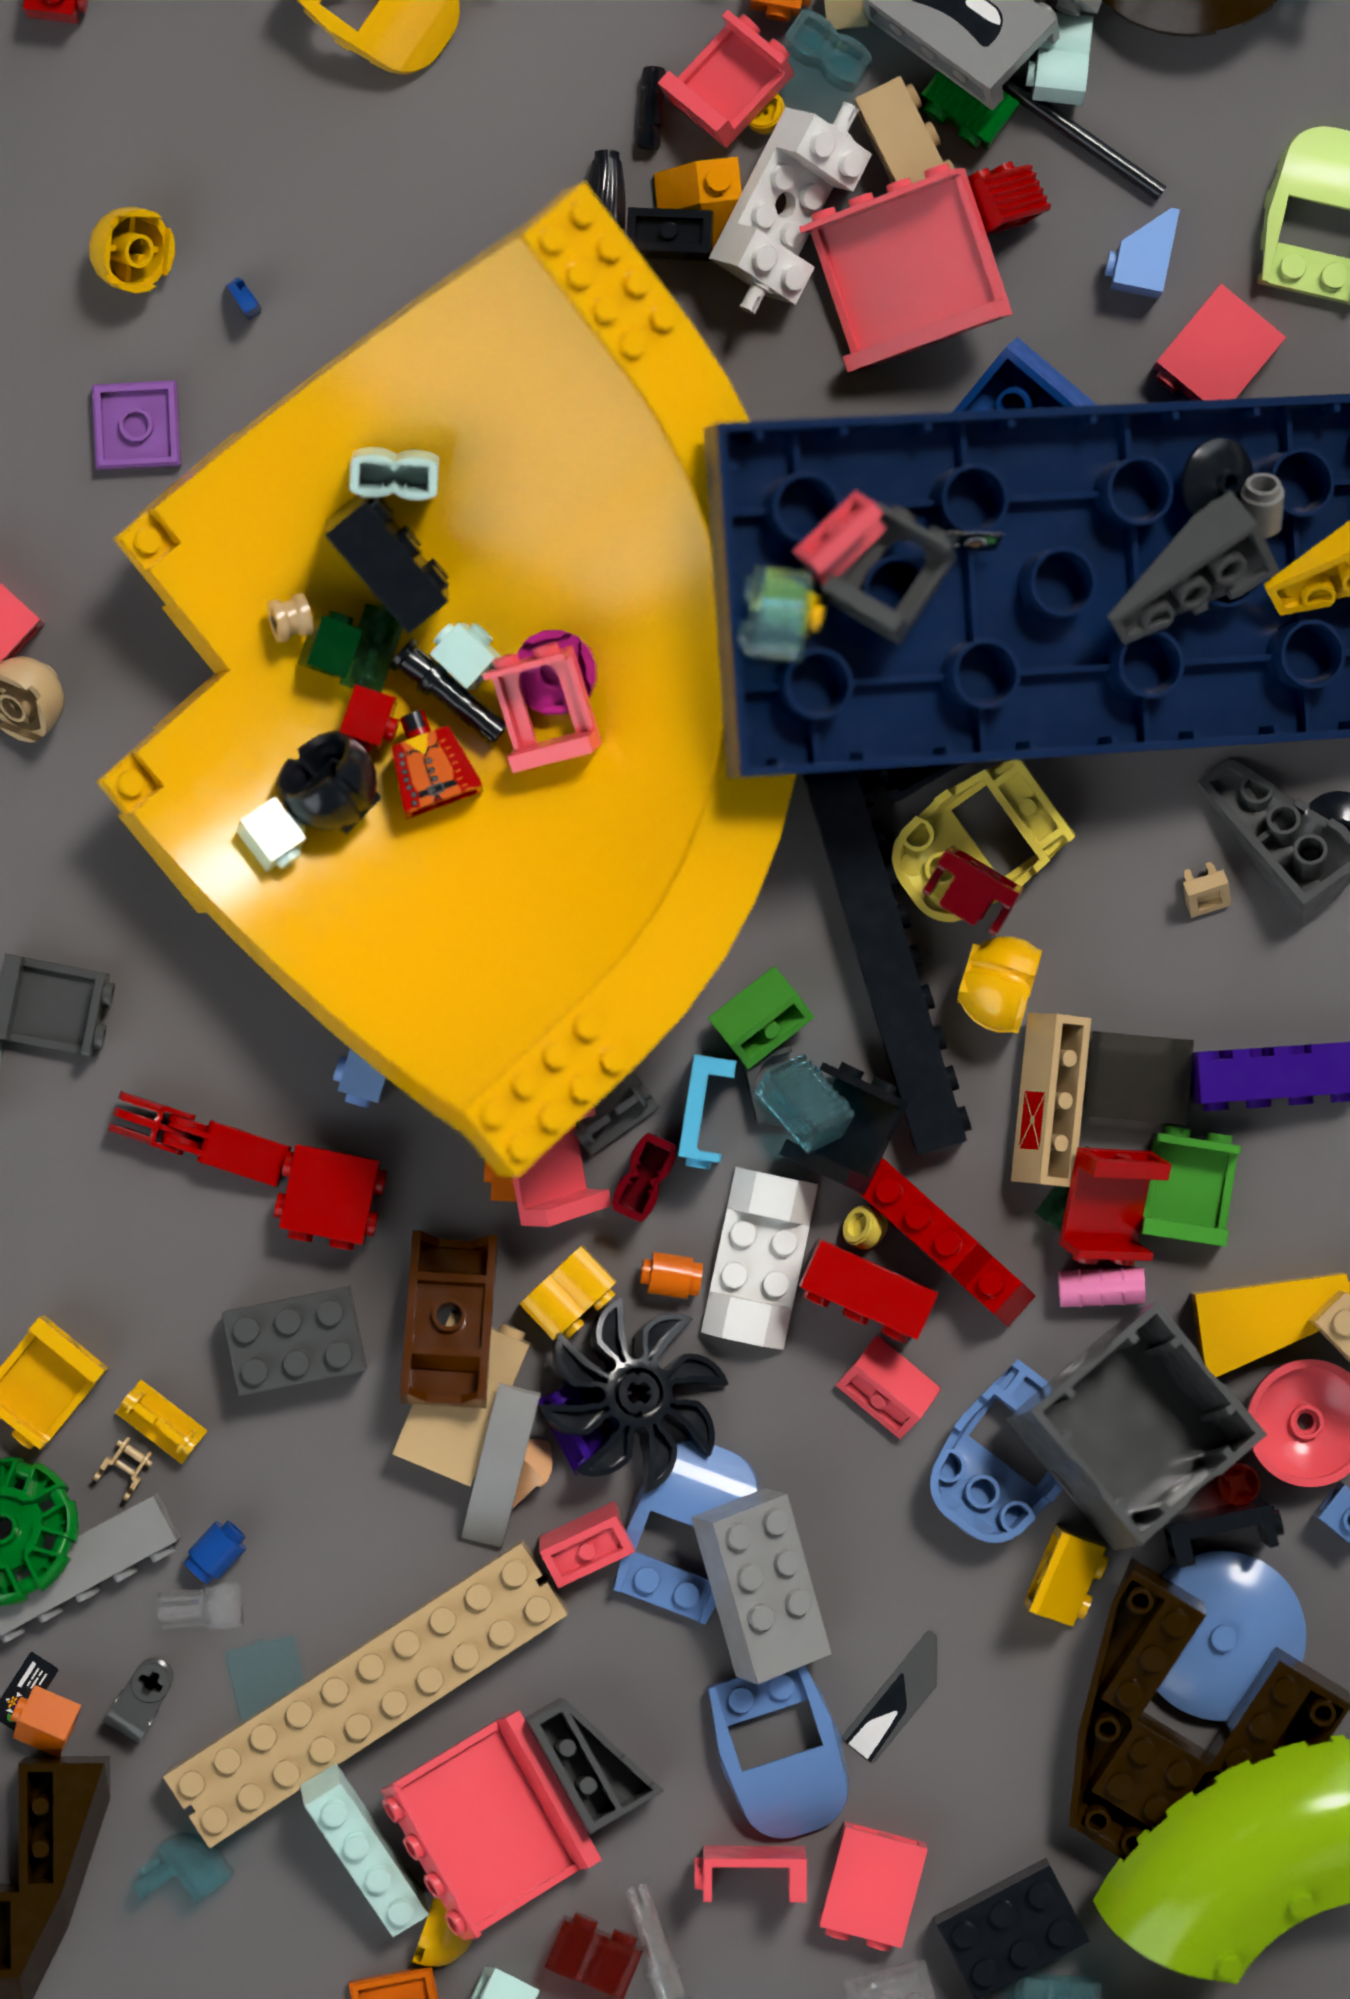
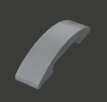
M499 1383L461 1538L503 1547L541 1393Z

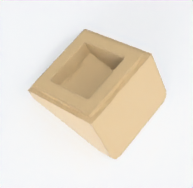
M823 0L827 32L869 27V21L865 17L863 0Z

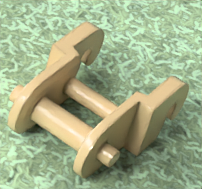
M129 1437L124 1442L120 1440L117 1442L116 1446L119 1449L114 1457H106L98 1472L92 1478L98 1482L109 1465H116L131 1475L133 1483L122 1498L126 1502L142 1481V1478L138 1475L145 1465L150 1467L153 1463L149 1460L152 1452L149 1451L146 1455L142 1454L129 1445ZM123 1452L140 1462L136 1470L118 1460Z

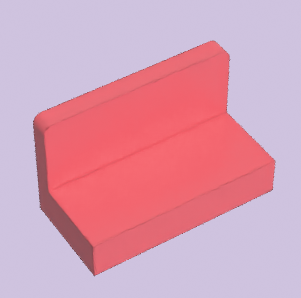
M855 490L792 552L819 584L823 586L830 574L838 578L887 530L886 524L880 518L883 512L874 501Z
M879 1336L874 1337L861 1356L835 1385L899 1439L922 1418L941 1390L935 1382Z
M616 1501L606 1504L539 1537V1552L558 1588L635 1553V1547L620 1520L619 1507Z

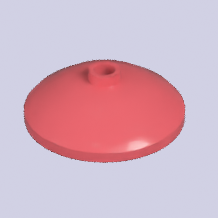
M1300 1359L1285 1363L1267 1374L1254 1390L1247 1411L1267 1434L1251 1449L1259 1463L1276 1478L1301 1487L1329 1485L1350 1474V1373L1342 1367L1324 1360ZM1303 1413H1307L1311 1418V1423L1306 1429H1301L1297 1423L1298 1417Z

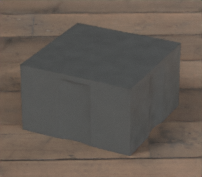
M1158 1301L1129 1312L1006 1418L1012 1428L1114 1551L1140 1546L1186 1507L1193 1495L1204 1484L1223 1474L1267 1435L1233 1392L1208 1370L1199 1356L1196 1347Z

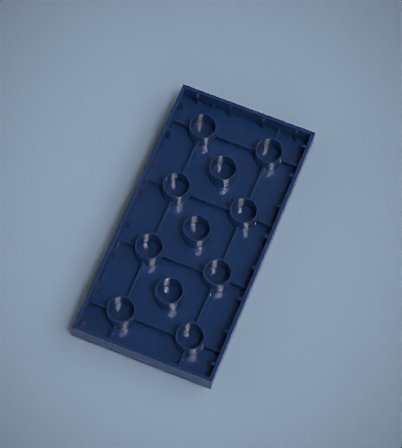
M1350 394L715 423L703 428L727 779L1350 738V597L1336 599L1330 607L1280 616L1264 586L1266 581L1350 520ZM1225 438L1235 441L1247 452L1254 474H1272L1280 480L1281 486L1284 489L1282 528L1276 535L1265 539L1279 571L1242 596L1230 600L1227 595L1208 602V610L1196 615L1192 610L1181 613L1174 617L1170 626L1124 645L1113 628L1108 615L1193 517L1186 507L1181 488L1182 473L1187 459L1194 449L1207 440ZM855 490L874 501L876 505L880 502L889 508H892L893 505L904 508L915 517V523L927 530L930 526H933L943 532L1004 534L996 551L954 550L957 558L900 645L827 603L821 589L822 585L819 584L792 552ZM909 540L892 544L882 558L867 570L860 591L895 611L926 562L924 550L917 543ZM767 578L812 592L823 598L821 606L826 607V613L818 632L812 631L810 638L806 639L762 624L753 619Z

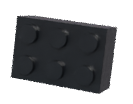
M357 494L326 520L324 535L409 634L449 601L448 586L450 585L447 581L449 576L437 560L432 558L427 561L423 557L422 551L419 548L422 544L408 526L404 525L400 529L396 525L391 515L394 511L383 497L370 498Z
M1047 1858L934 1916L936 1925L975 1999H981L1090 1942Z

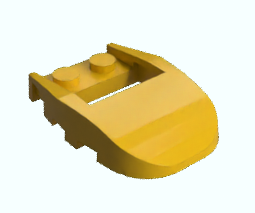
M296 0L304 8L303 12L323 28L334 39V42L342 48L369 60V63L387 72L402 75L421 71L438 57L454 34L460 16L459 0H379L359 30L356 31L320 5L322 0Z

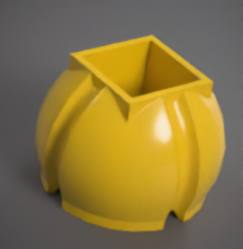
M999 936L987 939L979 944L973 943L959 988L957 1003H960L966 1014L984 1029L996 1033L1013 1032L1018 1034L1043 950L1036 948L1024 939L1014 936Z

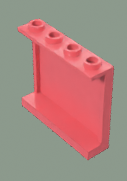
M948 163L932 167L924 171L926 178L911 183L910 178H905L886 186L888 193L874 198L872 192L854 197L848 200L850 208L837 213L835 207L820 210L811 214L813 222L799 227L801 233L811 232L850 350V354L842 356L847 373L870 368L1013 315L965 168L950 169Z
M520 1710L501 1716L380 1789L385 1798L382 1801L385 1812L393 1822L399 1823L406 1836L403 1838L406 1850L414 1860L420 1861L427 1874L424 1876V1881L428 1890L435 1898L441 1899L447 1910L445 1919L449 1928L456 1936H461L463 1940L480 1937V1932L575 1872L588 1869L602 1860Z

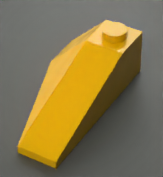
M1350 520L1264 583L1265 589L1280 616L1330 607L1336 599L1350 597Z

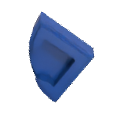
M237 277L226 284L248 320L261 313L259 303L242 278L239 279Z

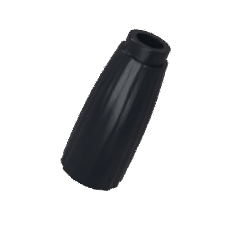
M615 150L595 151L587 186L625 234L626 197L620 153Z

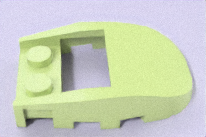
M1327 126L1314 127L1296 135L1285 147L1277 165V172L1271 188L1267 191L1263 207L1265 208L1260 242V250H1263L1262 272L1258 275L1257 284L1350 305L1349 258L1278 242L1288 197L1350 210V131Z

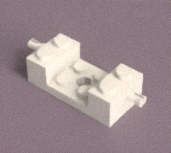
M843 102L833 124L826 122L814 113L785 107L709 256L710 260L750 285L742 303L739 305L746 312L756 315L764 295L796 305L815 267L799 257L810 232L801 233L799 227L813 222L811 214L822 210L833 187L853 192L872 156V153L856 143L848 132L859 112V109L855 108L854 105ZM784 193L786 196V206L780 214H777L776 200Z

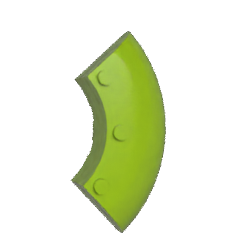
M1344 1735L1330 1736V1742L1308 1746L1303 1741L1274 1750L1275 1756L1253 1765L1247 1760L1215 1776L1217 1783L1206 1788L1196 1796L1191 1791L1165 1811L1168 1817L1151 1832L1145 1829L1137 1838L1139 1845L1129 1854L1126 1860L1120 1858L1105 1878L1093 1899L1104 1921L1130 1947L1166 1968L1193 1977L1238 1984L1254 1959L1278 1936L1311 1916L1337 1906L1350 1904V1740H1347Z

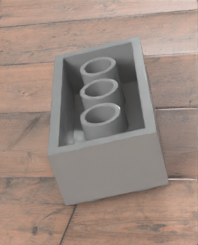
M764 1488L691 1517L736 1677L760 1684L832 1654L789 1498L786 1493Z

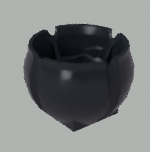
M329 731L310 739L297 749L299 752L298 760L287 759L277 777L276 787L282 796L286 809L294 818H299L303 824L322 831L339 830L348 834L382 797L377 792V772L370 754L361 744L350 739L347 735H343L340 731Z

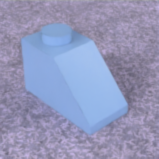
M1170 208L1123 239L1118 246L1117 252L1109 251L1104 276L1112 277L1109 289L1157 299L1160 298L1164 290L1180 209Z

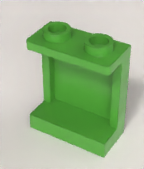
M1165 1126L1164 1134L1154 1132L1151 1151L1172 1165L1169 1180H1150L1139 1233L1227 1247L1229 1230H1226L1237 1157L1238 1154H1241L1242 1146L1233 1145V1136L1207 1132L1206 1140L1190 1138L1191 1129Z

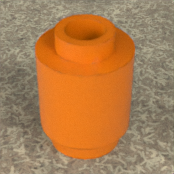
M653 1251L651 1259L643 1258L639 1283L647 1285L646 1293L681 1299H687L688 1295L698 1297L702 1281L703 1263L693 1262V1257Z

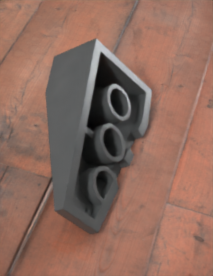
M1230 490L1219 499L1211 501L1203 510L1191 518L1111 611L1108 618L1119 639L1125 645L1170 626L1174 617L1181 613L1192 610L1196 615L1208 610V602L1227 595L1230 600L1242 596L1278 572L1279 569L1257 522Z

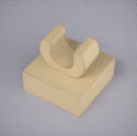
M1211 862L1205 863L1207 875L1193 878L1190 869L1184 870L1185 882H1183L1185 902L1191 918L1231 906L1229 882L1224 870L1216 872V868Z

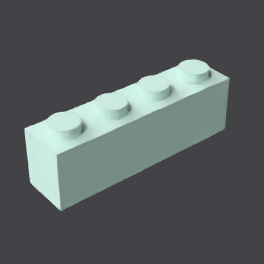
M337 1763L301 1784L300 1789L305 1808L391 1936L395 1937L429 1916L424 1893Z

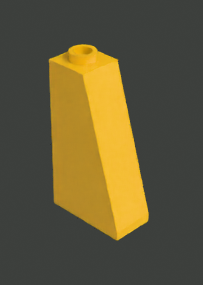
M1339 1272L1191 1293L1199 1356L1215 1377H1219L1319 1332L1308 1319L1338 1290L1344 1291L1350 1296V1281H1348L1347 1274Z

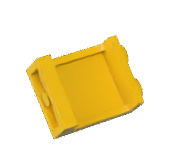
M45 1315L37 1318L28 1329V1334L0 1367V1420L3 1419L15 1429L11 1435L29 1450L34 1446L40 1450L45 1448L109 1370L108 1366Z

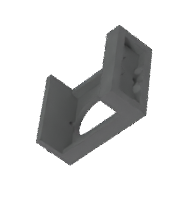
M878 502L877 506L883 512L880 518L886 524L887 530L838 578L830 574L821 589L827 603L900 645L957 558L953 544H951L952 539L945 532L933 526H930L927 530L915 523V517L898 505H893L892 508H889ZM909 540L923 548L926 562L922 571L894 611L861 592L860 588L867 570L882 558L892 544Z

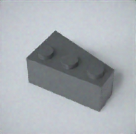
M558 1698L524 1718L587 1833L592 1834L664 1792L658 1784L652 1781L633 1761L614 1746L565 1699Z

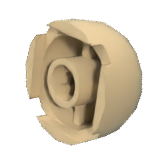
M19 656L0 662V719L2 720L0 728L17 740L29 743L36 742L53 728L63 713L65 695L56 672L49 665L36 659Z

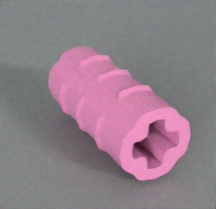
M1121 1267L1115 1269L1100 1268L1058 1271L1059 1306L1082 1308L1083 1306L1103 1307L1108 1305L1145 1304L1144 1268Z

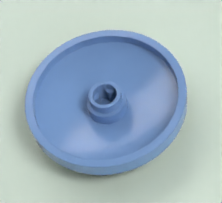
M1217 1549L1194 1553L1195 1565L1178 1568L1173 1563L1160 1574L1202 1600L1205 1605L1206 1617L1157 1691L1171 1705L1189 1715L1212 1721H1227L1275 1647H1278L1297 1660L1303 1661L1306 1648V1623L1296 1594L1287 1581L1271 1566L1260 1559L1242 1552Z

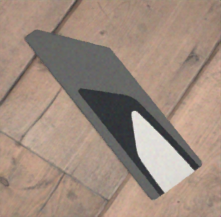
M928 1630L842 1735V1739L871 1763L876 1762L936 1688V1634Z

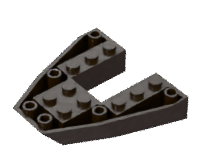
M1131 1558L1109 1609L1078 1731L1068 1824L1069 1827L1123 1860H1126L1129 1854L1139 1845L1137 1838L1145 1829L1151 1832L1168 1817L1165 1811L1191 1791L1196 1796L1206 1788L1217 1783L1215 1776L1247 1760L1253 1765L1275 1756L1274 1750L1303 1741L1308 1746L1328 1742L1330 1736L1334 1734L1350 1709L1348 1690L1278 1647H1275L1208 1750L1203 1749L1143 1712L1206 1617V1610L1202 1600Z
M110 1756L24 1757L19 1763V1884H0V1999L34 1998L68 1929L110 1801Z

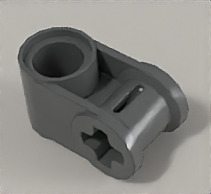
M158 1657L144 1660L136 1669L126 1688L122 1689L103 1722L140 1743L157 1715L158 1707L172 1685L174 1678L171 1666L165 1660ZM156 1672L160 1675L158 1678L159 1684L156 1683L153 1688L145 1685L147 1682L146 1676Z

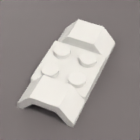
M735 1167L701 1333L747 1344L784 1350L818 1184Z

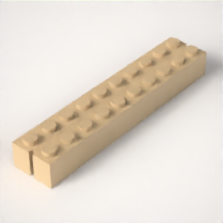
M524 1539L518 1541L170 1768L163 1778L183 1809L189 1805H192L194 1808L188 1817L209 1849L299 1791L300 1785L335 1763L339 1765L566 1617L569 1609L550 1579L547 1578L542 1581L540 1586L537 1583L536 1579L543 1575L544 1570Z

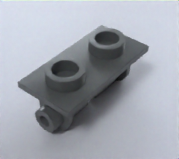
M634 1073L610 1090L593 1106L595 1107L596 1115L578 1120L576 1122L577 1130L573 1133L590 1156H592L660 1107L637 1074Z

